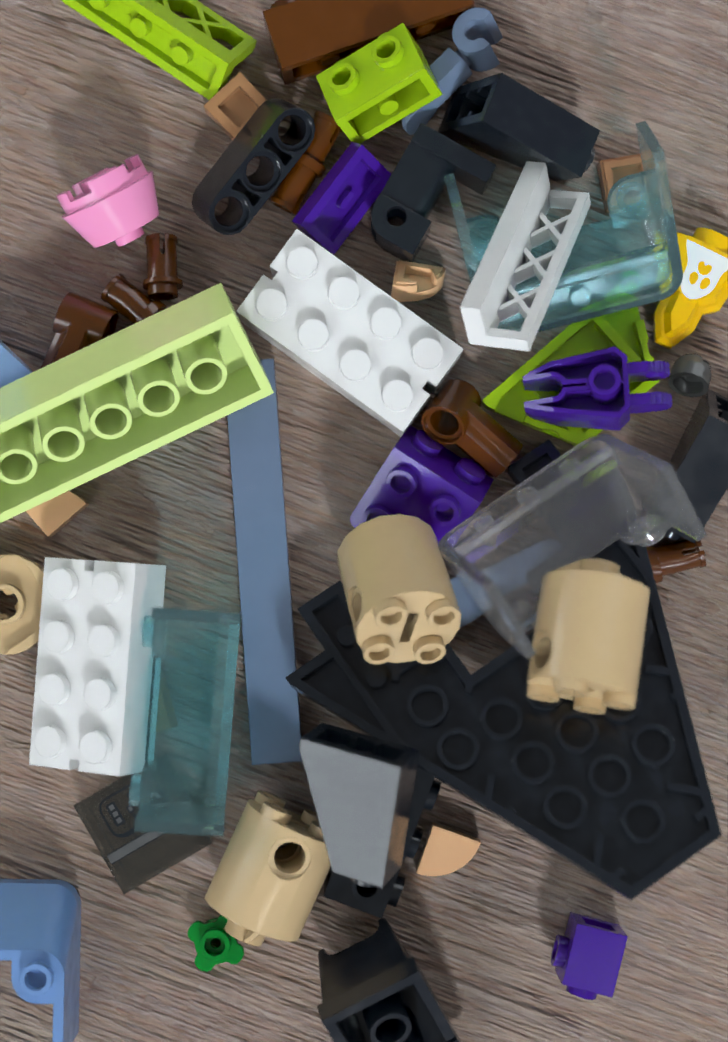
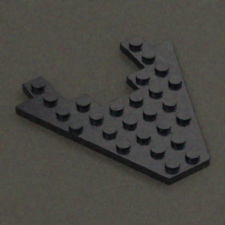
M548 439L508 466V475L564 546L563 550L526 574V581L539 597L543 575L580 559L596 558L618 564L620 566V573L623 576L641 582L650 589L635 709L622 710L606 706L605 714H590L574 710L573 700L559 698L558 702H543L528 698L527 678L534 632L473 674L469 673L449 644L445 645L446 654L444 657L432 664H421L417 661L370 664L364 659L362 649L356 641L343 585L340 580L298 608L299 613L325 651L285 678L293 689L366 735L420 750L417 767L631 901L718 839L722 834L623 457L619 452H616L581 477H578Z

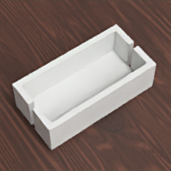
M296 229L270 264L273 279L271 280L263 274L236 312L240 321L395 434L402 437L429 400L430 394L423 390V387L426 385V389L434 394L460 358L463 348Z
M45 557L29 765L65 770L78 769L81 772L112 776H125L151 771L166 565Z

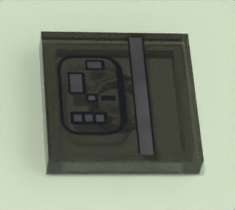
M165 753L152 759L151 771L125 775L74 805L123 894L181 862L214 841Z

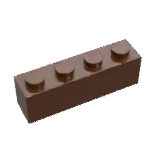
M278 0L271 5V9L263 11L266 32L284 84L287 85L325 71L337 61L348 57L377 39L381 34L392 30L401 23L405 24L415 41L453 28L458 16L464 11L474 8L475 3L474 0Z

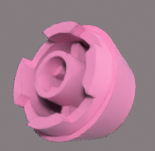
M138 154L124 160L128 169L125 164L118 167H107L74 184L72 188L76 196L73 197L70 190L56 195L65 212L62 218L94 248L114 240L118 247L134 241L145 234L142 226L159 215L153 171L147 172Z

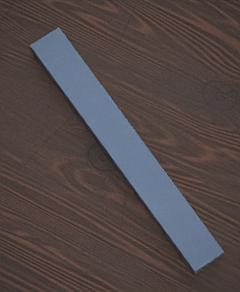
M274 358L260 359L274 393L227 415L252 765L302 762L299 750L300 739L302 738L299 692L293 689L285 678L297 670Z

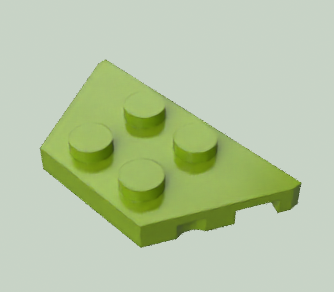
M627 275L481 401V405L487 410L578 448L584 447L603 429L555 426L527 416L524 402L554 397L559 392L525 391L523 376L550 361L614 346L627 355V362L653 361L654 357L650 355L647 345L649 338L644 319L641 320L634 295L636 287L630 275ZM660 380L630 382L629 392L630 394L646 393Z

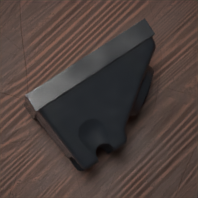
M385 918L378 920L379 927L373 935L341 952L328 955L324 948L318 952L322 1004L318 1005L317 1008L321 1022L334 1042H461L414 957L410 958Z

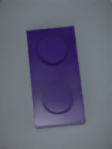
M351 142L291 222L310 239L334 255L378 198L391 173L362 144Z

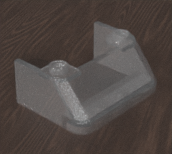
M602 434L582 441L454 527L442 537L438 546L450 569L496 632L528 659L536 651L525 632L532 629L536 623L539 602L537 595L540 594L543 575L580 559L592 558L618 539L629 545L646 547L659 542L665 536L666 531L672 527L697 541H700L707 534L670 463L611 435Z

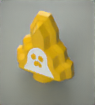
M696 228L693 236L665 229L660 234L653 255L660 263L654 283L661 298L653 314L654 342L665 348L671 349L694 332L702 315L718 312L728 298V237L712 229Z

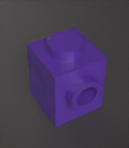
M570 912L564 936L559 934L556 936L551 954V965L556 966L555 971L562 985L567 986V992L589 1000H595L597 994L613 998L628 938L619 924Z

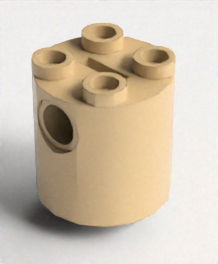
M403 514L378 516L359 524L345 536L338 548L337 565L356 641L362 649L364 659L370 664L409 661L432 664L439 661L446 654L445 645L451 642L460 628L461 611L433 529L418 517Z
M596 558L580 559L543 575L527 678V697L543 702H558L559 698L573 700L574 710L590 714H605L606 706L622 710L635 709L650 589L641 582L623 576L620 573V566L618 564Z
M258 790L254 800H248L204 897L210 907L228 919L224 930L237 940L253 946H262L265 937L286 942L298 941L331 867L317 813L304 809L300 816L284 809L286 804L284 800L261 790ZM289 842L284 848L278 849L282 844Z

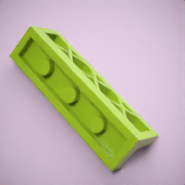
M61 0L208 100L229 82L234 67L253 53L257 43L256 39L198 0ZM172 11L183 12L192 19L181 18ZM212 38L223 39L234 48L229 50Z

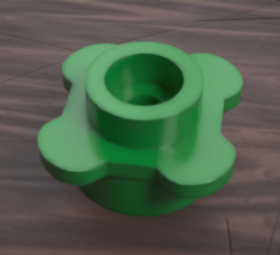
M222 915L205 923L195 921L188 929V938L194 942L197 952L194 960L195 965L198 969L205 972L211 971L214 965L220 963L237 964L244 955V947L237 942L236 938L224 930L228 919ZM218 938L221 941L220 946L214 947L211 944V940Z

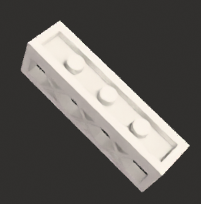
M526 161L460 305L469 344L530 351L591 205L590 194L586 192L551 190L545 162ZM550 208L572 210L569 215L552 223L546 217ZM552 240L556 245V249L535 259L531 254V250ZM536 276L541 282L540 286L519 296L515 291V286ZM518 313L525 319L521 331L497 329L500 322Z

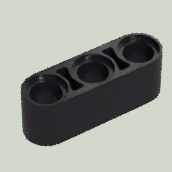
M272 98L260 105L197 186L192 197V206L195 214L215 231L223 235H234L246 228L312 143L315 135V124L310 114L278 98ZM290 115L291 122L288 131L284 135L279 136V124L286 116ZM259 156L260 162L257 171L247 176L246 169L249 162L254 157ZM228 197L227 209L221 215L215 216L214 212L217 203L222 198Z

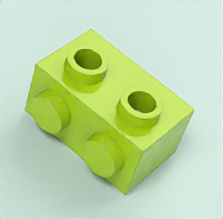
M404 23L381 34L374 41L316 75L335 122L351 142L359 144L443 95L421 48Z

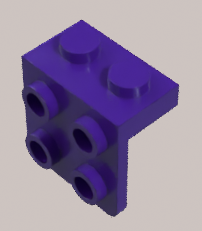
M410 425L396 443L352 512L350 523L356 528L359 524L378 516L403 514L418 517L433 529L444 558L481 504L494 479L486 475L484 469L477 462L469 458H460L445 448L443 444L429 438L424 430H418Z

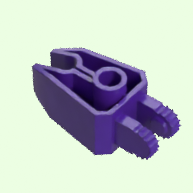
M615 346L550 361L523 376L524 390L557 391L559 394L554 397L524 402L525 413L533 419L555 426L620 431L630 421V414L657 412L668 410V408L672 407L671 393L657 391L630 394L629 392L630 382L657 381L669 377L670 366L668 362L660 360L627 362V355Z

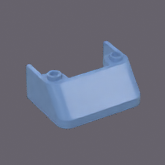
M0 879V960L12 961V986L20 998L33 1004H53L52 1042H73L79 1033L80 895L73 885L63 880Z

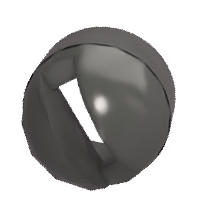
M696 353L684 354L672 366L668 384L674 392L687 397L702 396L709 389L712 377L711 365L706 360H702V357Z

